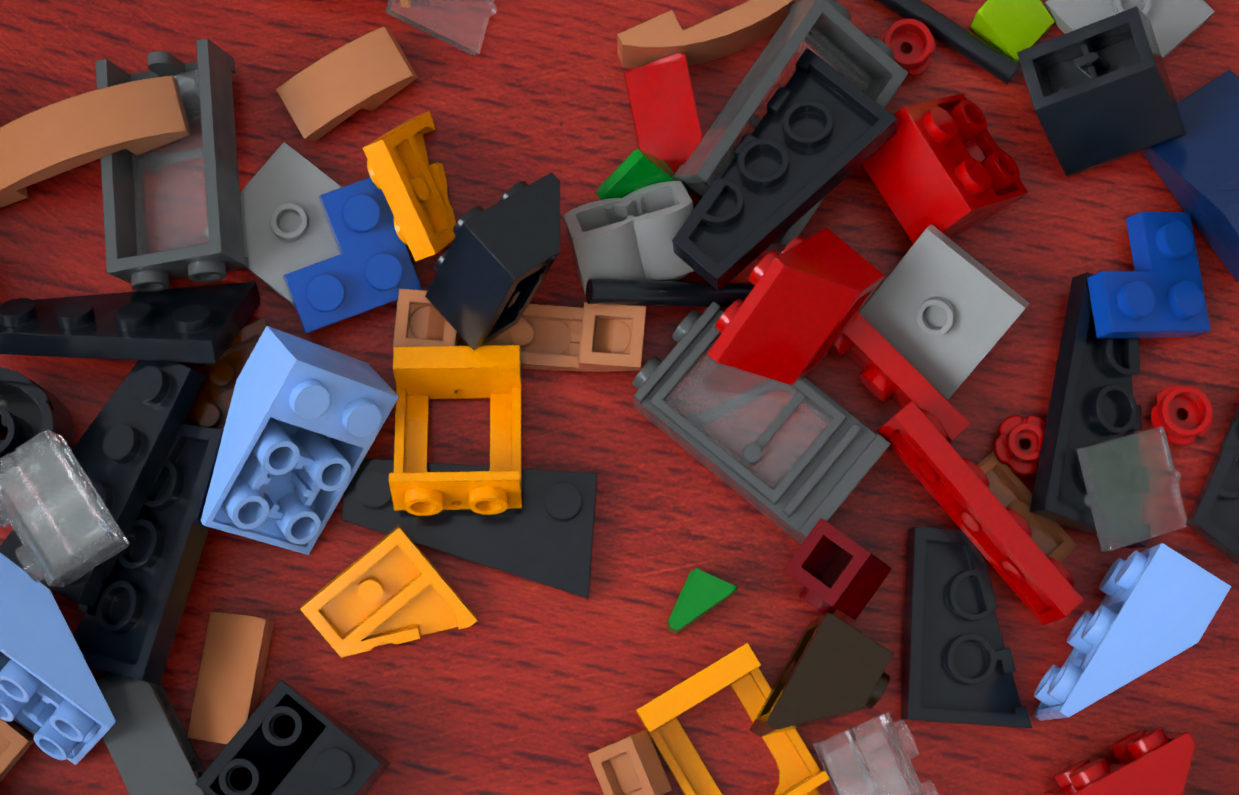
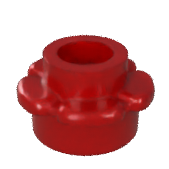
M910 18L901 19L894 22L889 29H884L880 33L878 39L891 48L894 53L893 60L906 70L909 75L917 76L930 67L932 63L930 56L936 50V42L924 23ZM904 44L909 45L911 52L903 53L900 47Z
M1170 385L1158 393L1156 396L1157 405L1151 409L1150 413L1151 422L1157 432L1167 435L1166 438L1169 442L1177 445H1188L1195 441V437H1203L1209 432L1213 423V410L1209 398L1201 390L1193 386L1180 387L1179 385ZM1178 409L1186 412L1187 417L1185 420L1177 418L1176 411Z
M1020 415L1006 418L999 425V436L993 442L994 454L1001 464H1007L1015 474L1031 475L1036 473L1046 422L1034 415H1029L1027 418H1022ZM1025 438L1029 440L1030 448L1027 450L1022 449L1019 446L1020 439Z

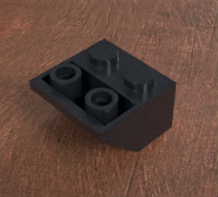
M1137 6L1017 52L1035 112L1068 177L1187 135L1151 22Z
M552 172L530 185L525 181L515 184L501 197L497 204L486 210L482 206L469 210L458 220L453 228V233L456 237L451 247L440 256L434 265L437 274L425 297L473 350H476L518 323L559 254L560 180Z
M280 680L195 785L207 795H366L391 763L336 718L285 681Z

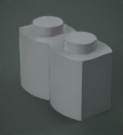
M666 181L648 185L629 193L623 198H610L590 202L574 208L563 215L577 275L585 295L589 279L677 281L694 271L674 253L672 242L694 210L693 202L682 181Z

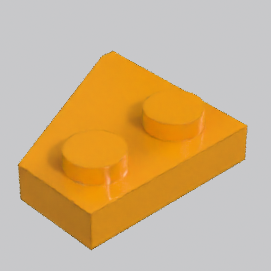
M430 111L408 119L362 148L368 159L367 168L370 178L383 191L394 215L393 221L399 239L409 247L415 262L437 254L456 237L453 233L456 221L453 208L448 199V185L444 167L439 162L429 165L423 134L435 130Z
M400 524L300 607L303 614L341 658L371 651L376 646L389 643L396 645L417 640L422 635L456 627L458 629L468 628L477 622V616Z

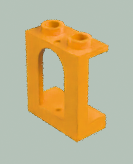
M484 345L476 350H473L470 346L394 347L393 373L396 394L399 396L396 401L394 470L393 473H389V486L394 511L406 510L413 515L430 516L438 514L442 510L471 509L478 514L494 515L502 513L506 509L522 508V374L520 345ZM490 398L489 471L427 472L429 399Z
M748 643L636 710L637 715L685 795L723 794L720 792L676 717L731 685L754 723L772 690L760 671L759 667L761 664ZM791 729L762 736L779 769V784L774 795H821L817 787L830 778L825 770H820L797 730Z

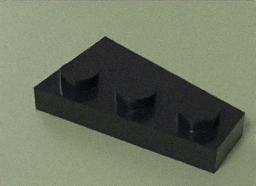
M917 526L908 529L901 720L1023 729L1032 728L1026 706H1021L1012 672H1016L1011 651L1010 648L1005 649L994 611L997 607V602L984 556L962 530Z

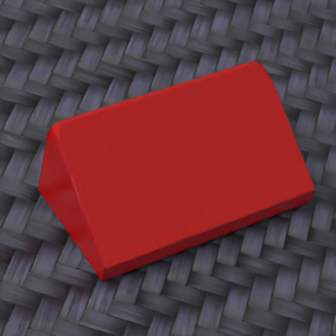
M685 52L671 54L624 73L639 149L664 160L674 173H676L681 165L687 162L703 139Z

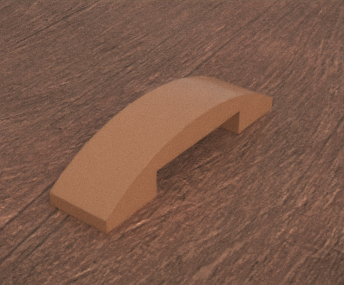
M750 0L685 30H682L673 10H670L617 34V56L623 67L638 68L671 54L685 52L688 66L726 57L746 49L776 32L790 13L789 8L791 5L801 0Z
M171 75L101 88L48 105L0 127V208L28 198L27 186L112 153L127 149L137 156L191 135L177 79Z
M399 289L393 350L394 347L469 346L425 297L427 291ZM584 302L583 308L529 304L516 325L484 345H520L521 369L583 372L641 370L647 309L646 306L588 304L587 302Z

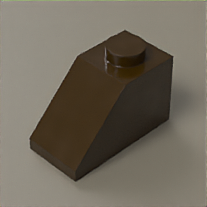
M826 612L811 621L752 724L750 731L762 737L844 717L864 709L865 706L872 708L879 701L889 684L890 675L886 674L884 670L894 653L830 612Z

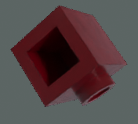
M820 518L784 568L785 572L805 586L799 597L822 614L826 612L833 614L838 609L854 620L857 619L892 570L890 566L823 518Z

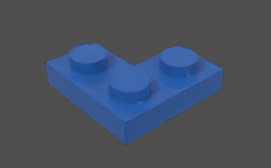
M371 178L319 196L340 255L283 275L305 334L398 300L399 289L422 290L406 245L399 239L393 221L394 215L383 191L373 183Z
M1140 212L1127 218L1126 223L1135 271H1101L1087 278L1097 338L1195 337L1211 331L1190 213Z

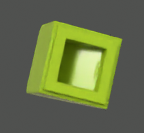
M987 0L976 13L970 29L988 44L1019 62L1017 52L1034 46L1054 24L1055 20L1040 0Z

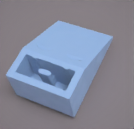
M266 326L236 380L200 521L204 526L309 555L399 396L368 363Z
M1163 543L1142 552L1135 550L1126 561L1119 557L1109 568L1100 583L1099 589L1106 593L1096 612L1092 614L1089 611H1085L1071 630L1066 642L1074 648L1061 668L1055 664L1052 665L1038 684L1034 697L1041 702L1032 716L1040 721L1068 718L1197 644L1232 586Z
M0 553V719L7 722L14 720L35 735L34 741L36 745L49 756L58 760L67 759L74 765H77L110 730L116 720L50 589Z

